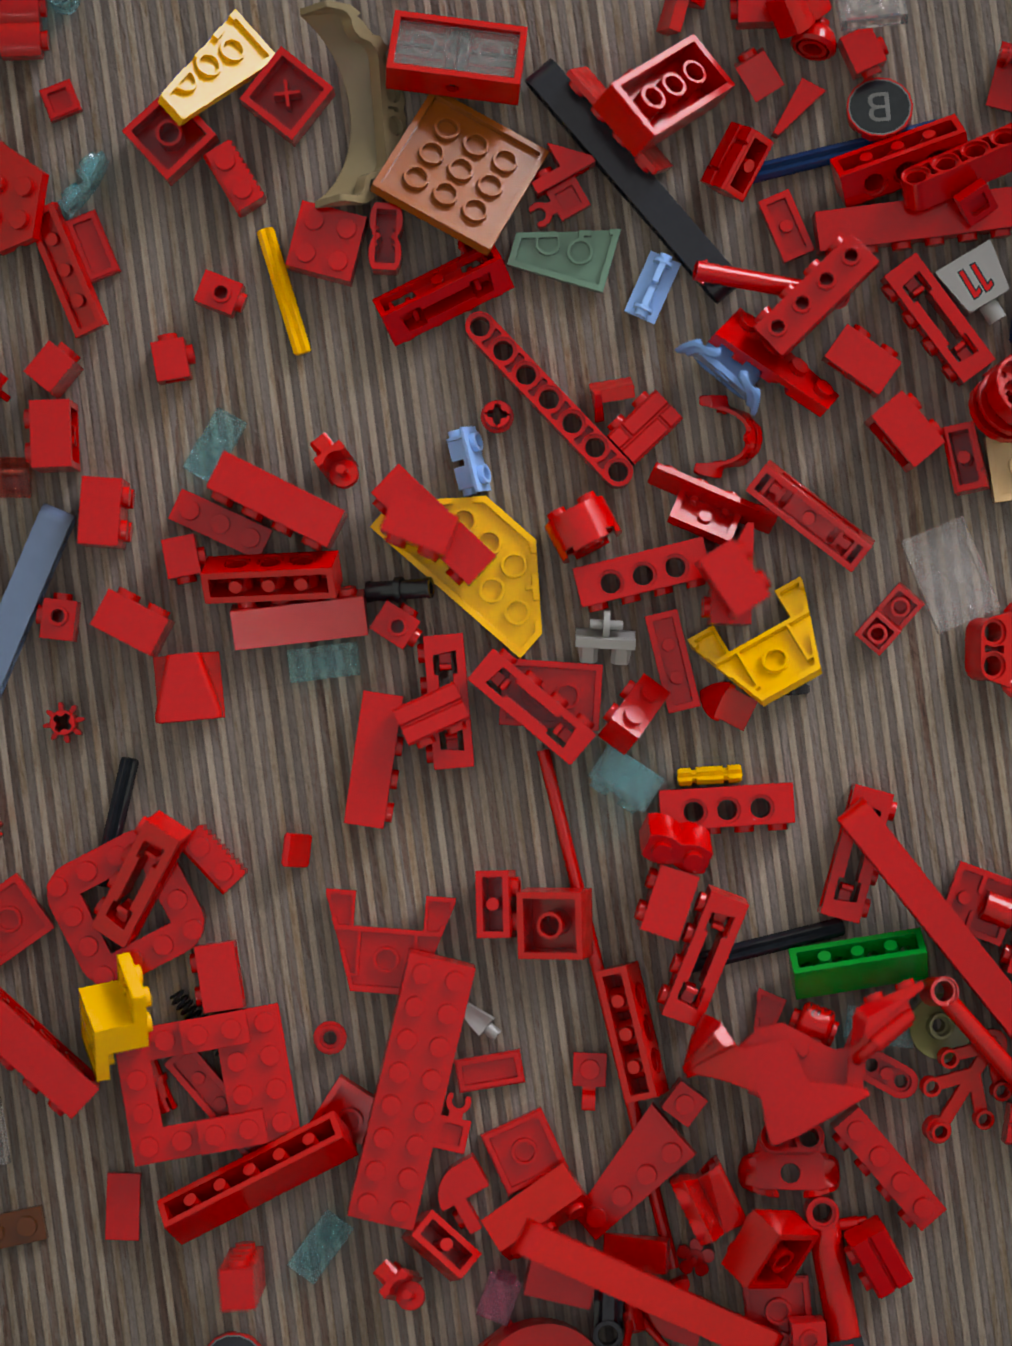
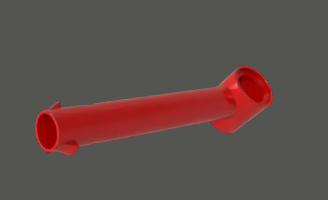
M708 259L697 260L693 269V280L701 285H704V282L777 296L790 283L793 282L797 286L802 281V279L725 265L721 266L709 263ZM850 295L835 310L845 307L850 300Z
M931 976L924 979L923 984L925 987L919 992L921 1000L928 1006L940 1007L1012 1088V1057L958 998L959 986L957 982L948 976ZM938 983L944 989L943 997L940 1000L936 998L934 993L935 986Z

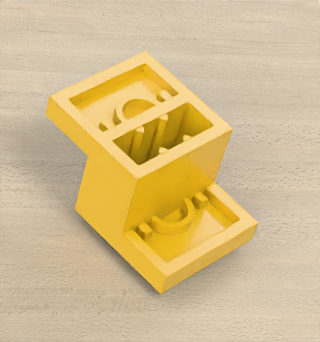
M130 952L117 955L118 980L78 988L81 1038L97 1082L110 1079L109 1065L114 1064V1053L147 1047L148 1032L153 1031L151 1015L147 1011V1007L152 1006L150 990L148 986H142L143 974L141 966L139 964L134 965Z

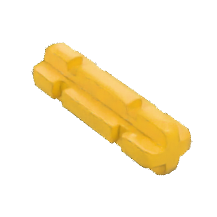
M739 764L727 765L726 768L720 765L695 767V770H691V768H679L677 770V783L679 786H692V783L707 785L722 784L724 781H728V783L742 781V767Z

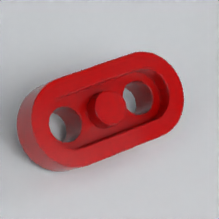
M877 1051L869 1058L875 1059L877 1065L873 1070L865 1068L864 1081L898 1099L908 1098L915 1093L918 1087V1077L913 1069L882 1051L880 1053ZM904 1075L906 1078L905 1084L900 1087L894 1084L895 1077Z

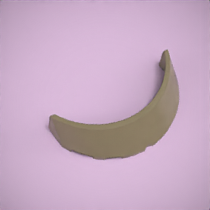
M324 0L301 8L300 16L318 33L338 66L349 104L350 140L346 160L340 175L327 193L315 201V208L362 205L373 200L376 194L370 191L371 185L406 131L404 93L401 90L386 89L387 57L385 52L388 48L379 35H373L367 25L358 17L360 12L351 4Z

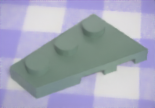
M621 229L570 232H516L507 267L603 294Z

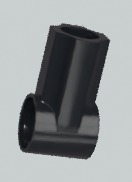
M595 1289L594 1342L596 1346H619L623 1339V1301ZM603 1326H613L617 1330L618 1334L615 1340L604 1342L600 1339L598 1332Z

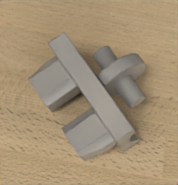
M604 610L603 619H590L589 628L575 629V647H578L580 662L597 663L598 649H611V664L628 665L631 651L636 648L635 631L623 630V621L610 620L611 611Z

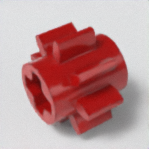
M59 702V711H46L47 715L51 718L50 723L44 724L43 728L52 729L54 733L51 736V740H56L60 735H64V741L71 743V734L83 735V732L78 727L79 722H84L86 718L78 717L75 714L78 710L77 705H73L70 710H66L65 704ZM69 715L68 722L72 725L71 728L60 730L61 723L58 721V717Z

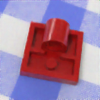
M959 860L945 900L976 938L1001 947L1005 933L1012 924V879Z

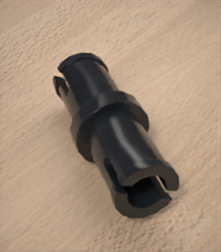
M394 577L391 581H367L364 588L365 598L368 603L386 600L404 603L406 599H430L434 597L435 591L432 577L421 579Z

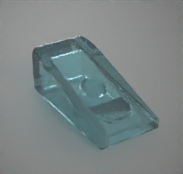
M356 642L287 650L290 683L360 675L361 673Z

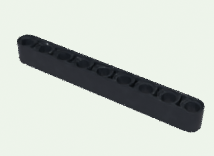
M550 58L525 79L527 86L584 153L593 155L597 168L692 278L694 265L697 260L708 259L709 263L731 266L651 172L645 173L635 162L634 158L636 157L616 141L612 134L613 131L606 122L602 123L595 117L590 109L592 104L585 96L581 98L571 89L568 84L571 80L553 59ZM697 282L716 304L736 289L705 282L704 285H701Z

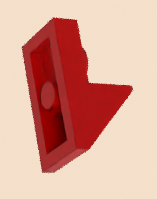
M547 143V150L550 151L549 154L557 168L553 170L549 166L539 171L535 176V180L531 182V189L536 198L539 199L546 195V191L573 176L578 177L595 167L596 161L593 155Z

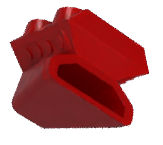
M219 651L153 657L157 696L156 723L226 718Z
M717 1155L710 1158L696 1174L678 1172L669 1178L671 1187L700 1246L712 1243L723 1234L743 1225L746 1215Z

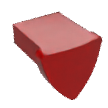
M665 0L656 32L666 36L680 33L687 7L704 10L706 0Z
M631 377L589 384L595 423L604 421L603 403L635 398L634 384Z
M730 682L714 683L700 691L702 707L711 719L717 722L722 720L744 731L758 703L756 700L736 690V686Z

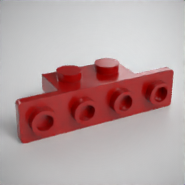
M656 462L647 481L648 484L677 496L667 523L700 537L703 536V538L719 545L733 538L739 522L742 524L752 522L754 523V529L769 534L778 518V515L763 504H755L741 498L735 492L722 490L710 485L704 479L684 474L671 465H663Z

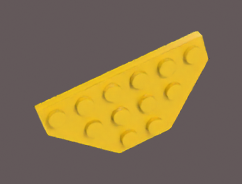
M486 495L437 499L452 514L459 516L460 522L497 556L470 586L465 582L459 586L445 573L449 567L440 558L434 563L432 560L416 553L418 548L407 544L405 549L394 545L391 546L426 577H432L437 587L521 659L542 635L536 539ZM381 513L370 528L385 540L386 535L380 531L385 518Z

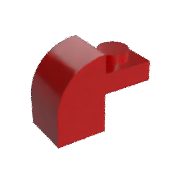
M473 1152L457 1160L445 1170L438 1189V1201L442 1212L455 1206L456 1210L452 1212L455 1221L461 1230L466 1227L470 1235L482 1229V1222L468 1197L489 1186V1179Z

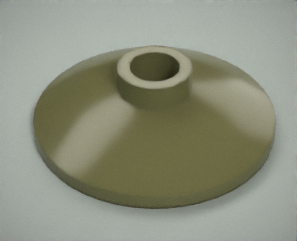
M935 993V996L940 1000L944 993ZM921 1000L914 1008L915 1020L909 1028V1033L914 1046L923 1055L937 1059V1053L941 1048H955L970 1042L940 1007L928 1006ZM936 1019L941 1021V1026L938 1030L933 1029V1022ZM947 1053L944 1060L952 1058V1053Z

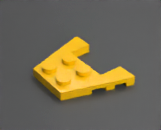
M801 577L774 591L789 619L739 647L729 651L713 625L687 639L693 651L762 706L768 705L822 674L805 586Z

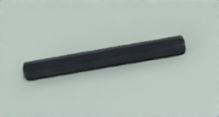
M834 918L734 943L725 965L843 936L845 934L843 920ZM710 950L699 953L692 973L702 971Z

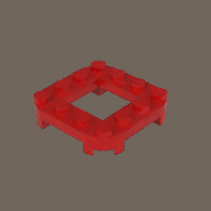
M134 830L128 831L64 864L55 871L47 883V901L50 910L83 973L96 984L118 980V954L130 952L134 965L139 964L142 974H145L192 949L198 944L205 930V909L201 906L178 861L158 898L170 923L115 952H112L104 935L91 927L95 917L82 893L110 879L116 870H120L124 863L120 860L124 850L130 843H134L137 837ZM162 855L156 860L148 857L143 867L146 876L151 866L158 863Z

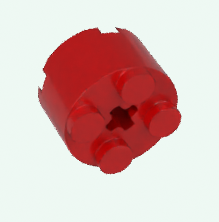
M594 491L580 496L576 500L577 505L567 510L563 506L547 515L548 523L544 528L564 564L570 563L568 556L574 554L576 560L604 547L610 543L607 536L614 532L616 537L622 533L603 496H596Z

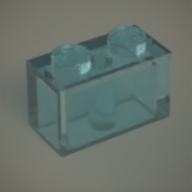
M607 744L587 775L592 779L589 786L604 796L611 791L620 797L617 804L633 815L637 809L643 813L645 812L666 780L628 754L624 756L609 744Z

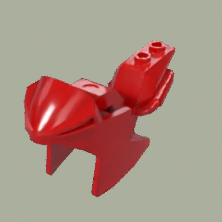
M913 978L894 985L896 992L883 996L882 991L862 998L865 1004L855 1009L853 1014L850 1046L839 1049L827 1047L785 1023L759 1028L737 1046L719 1020L703 1013L690 1037L682 1067L683 1072L687 1078L698 1075L714 1078L759 1094L769 1142L772 1145L781 1144L800 1136L870 1095L869 1090L863 1087L866 1060L877 1051L880 1053L913 1025L915 1016L908 1001L924 989L925 986L923 981L915 983Z

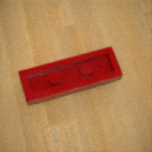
M183 488L168 519L246 555L263 554L273 533V530Z
M674 609L645 616L660 684L671 692L665 700L668 714L701 706L678 610Z

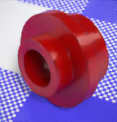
M326 1021L316 1028L313 1036L314 1044L324 1054H336L344 1048L347 1041V1033L338 1022ZM326 1032H334L337 1040L334 1043H327L324 1039Z

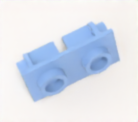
M650 251L624 312L655 324L681 263L672 260L673 257L666 253L660 252L658 254Z
M459 427L460 429L449 431V438L446 441L452 462L464 461V466L454 468L459 491L463 492L464 497L477 494L476 492L491 491V472L487 464L484 463L482 455L483 440L480 433L476 431V427Z

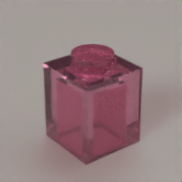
M498 1269L497 1273L489 1271L476 1306V1315L507 1326L521 1290V1282L516 1281L517 1276Z

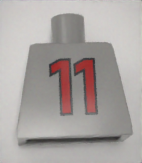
M990 239L933 273V276L963 316L967 317L980 310L989 326L1006 316L997 298L1009 291V285Z

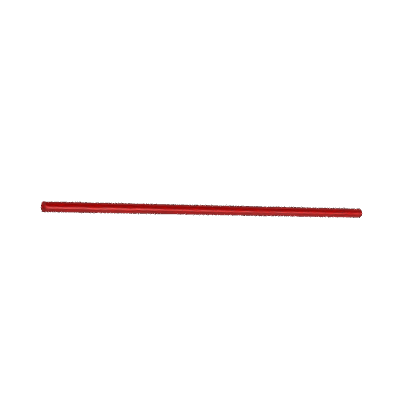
M550 749L537 751L570 887L584 888ZM593 924V955L588 958L620 1082L595 976L596 971L605 967ZM638 1101L625 1103L632 1131L642 1118ZM659 1186L648 1197L658 1236L671 1237L669 1268L671 1270L680 1266Z

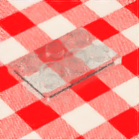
M963 516L900 542L937 634L1001 609Z

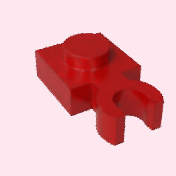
M573 176L546 191L545 194L549 201L547 203H533L528 208V212L532 214L537 210H541L545 213V219L537 223L538 229H543L551 223L552 217L555 215L563 223L591 207V204L576 177Z
M449 1092L445 1099L448 1115L440 1116L433 1148L464 1154L471 1121L463 1120L462 1116L471 1106V1097L466 1096L464 1105L461 1108H456L452 1104L454 1093Z

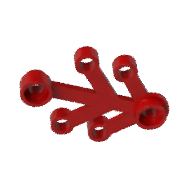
M988 1028V1032L1007 1051L1008 1042L1006 1036L995 1028ZM972 1043L955 1048L943 1047L937 1053L938 1063L947 1069L955 1068L962 1059L975 1057L968 1068L935 1077L926 1075L919 1082L920 1091L931 1098L938 1096L942 1089L957 1085L940 1114L930 1115L923 1121V1135L935 1144H941L948 1140L952 1131L950 1124L969 1093L973 1107V1124L981 1130H987L993 1126L995 1118L992 1112L987 1110L981 1074L987 1064L992 1081L989 1087L990 1095L1001 1102L1007 1101L1012 1095L1011 1086L1005 1082L1003 1077ZM952 1053V1060L945 1063V1055ZM934 1081L935 1087L933 1090L927 1091V1084ZM1004 1085V1093L997 1095L998 1087ZM987 1114V1120L979 1124L980 1116ZM943 1126V1132L939 1136H935L936 1128Z

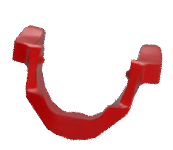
M701 395L699 397V404L701 406L717 409V413H722L723 415H734L743 422L746 428V433L743 436L745 447L741 453L725 461L719 460L711 463H696L694 465L693 471L696 475L721 478L724 469L745 466L759 453L763 440L762 430L749 413L730 407L727 396Z

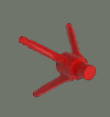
M624 1302L625 1313H623L625 1333L622 1346H630L632 1334L644 1331L659 1346H670L651 1326L647 1318L643 1319L642 1310Z

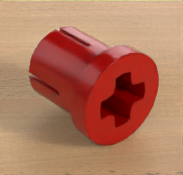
M490 401L481 411L482 425L491 433H504L513 424V410L504 401ZM499 407L501 408V413L507 414V417L501 418L500 424L496 426L493 418L488 417V413H493L494 408Z

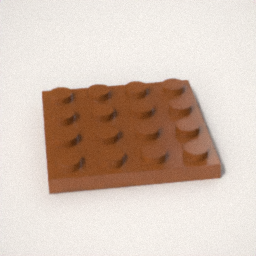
M429 94L375 178L370 191L488 256L529 189L531 182L534 181L536 174L546 161L550 151L452 97Z

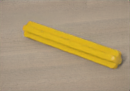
M273 227L260 229L257 231V236L293 353L296 356L306 354L311 351V347Z

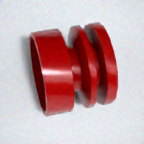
M1012 356L1002 361L990 374L976 384L970 392L968 402L971 418L977 428L988 438L1000 443H1012Z

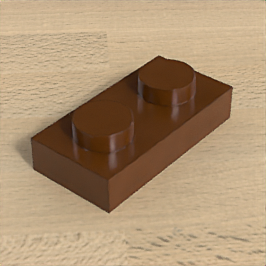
M42 1204L0 1213V1249L40 1241L49 1237Z

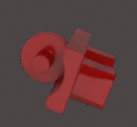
M325 432L309 444L318 455L313 461L332 486L335 485L338 488L347 489L357 482L359 478L358 464L340 439L333 443Z
M386 1259L373 1272L375 1277L383 1284V1287L378 1292L384 1299L397 1301L401 1308L408 1311L419 1309L425 1302V1290L419 1284L423 1278L417 1271L403 1268L399 1262L395 1261L392 1263L391 1260Z

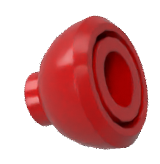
M821 17L803 33L792 36L790 44L794 51L800 56L813 61H823L832 58L836 53L837 42L833 30L829 27V20Z

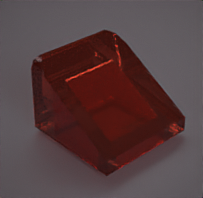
M0 457V498H31V463H26L25 457Z

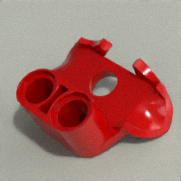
M1012 602L1002 611V614L971 620L965 632V671L967 675L976 681H990L1001 685L1002 690L1010 698H1012ZM986 626L989 629V636L987 639L984 633ZM985 660L988 662L987 672L984 670Z
M765 1125L759 1133L754 1152L745 1155L741 1159L737 1175L740 1185L752 1193L770 1198H779L777 1190L804 1191L803 1198L811 1199L830 1194L838 1189L841 1177L838 1160L833 1155L826 1153L824 1131L819 1125L809 1130L815 1134L817 1139L816 1145L813 1147L802 1145L799 1136L783 1142L780 1146H771L766 1141L767 1127ZM786 1164H794L799 1169V1179L794 1183H787L781 1177V1169Z

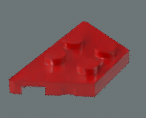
M0 140V255L4 256L15 251L19 246H27L39 241L49 174L38 166L33 165L27 158L11 149L2 140Z

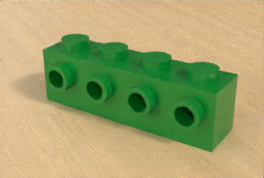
M921 927L788 949L790 976L796 1000L897 984L911 978L914 981L928 978V955Z

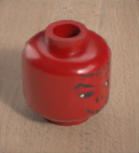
M809 1001L803 1005L801 1010L794 1008L788 1026L830 1047L840 1022L835 1021L836 1014L833 1010Z

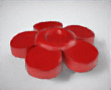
M697 1238L691 1239L690 1247L686 1244H681L676 1252L679 1258L684 1259L679 1265L680 1270L685 1274H689L695 1267V1273L698 1276L706 1275L709 1271L707 1263L713 1262L715 1259L713 1249H703L704 1246H700Z

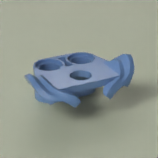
M701 339L685 342L675 349L676 353H685L687 356H693L697 363L739 398L744 399L746 405L750 408V414L752 416L756 415L760 402V388L754 387L761 378L759 377L760 370L747 361L744 365H741L731 358L734 352L722 344L718 348L709 342L704 346Z

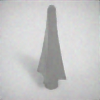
M468 1002L464 1020L478 1037L484 1033L494 1041L501 1033V1030L492 1023L495 1017Z

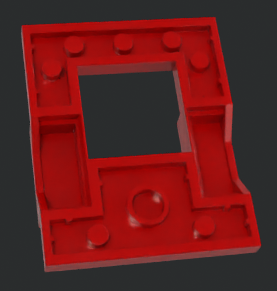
M278 1003L153 1025V1031L148 1032L147 1047L115 1053L135 1167L265 1144L300 1128ZM218 1049L229 1114L163 1126L152 1060Z

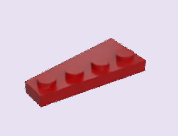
M740 307L708 342L716 348L722 344L734 352L731 358L741 365H744L746 361L760 370L759 377L768 383H780L785 387L784 391L787 396L821 417L840 395L833 390L827 381L820 379L810 370L805 361L796 357L791 352L781 360L754 332V326L757 324L754 321L755 317Z
M654 1102L651 1103L587 1195L592 1204L586 1208L585 1213L581 1217L577 1218L595 1240L601 1237L697 1154Z

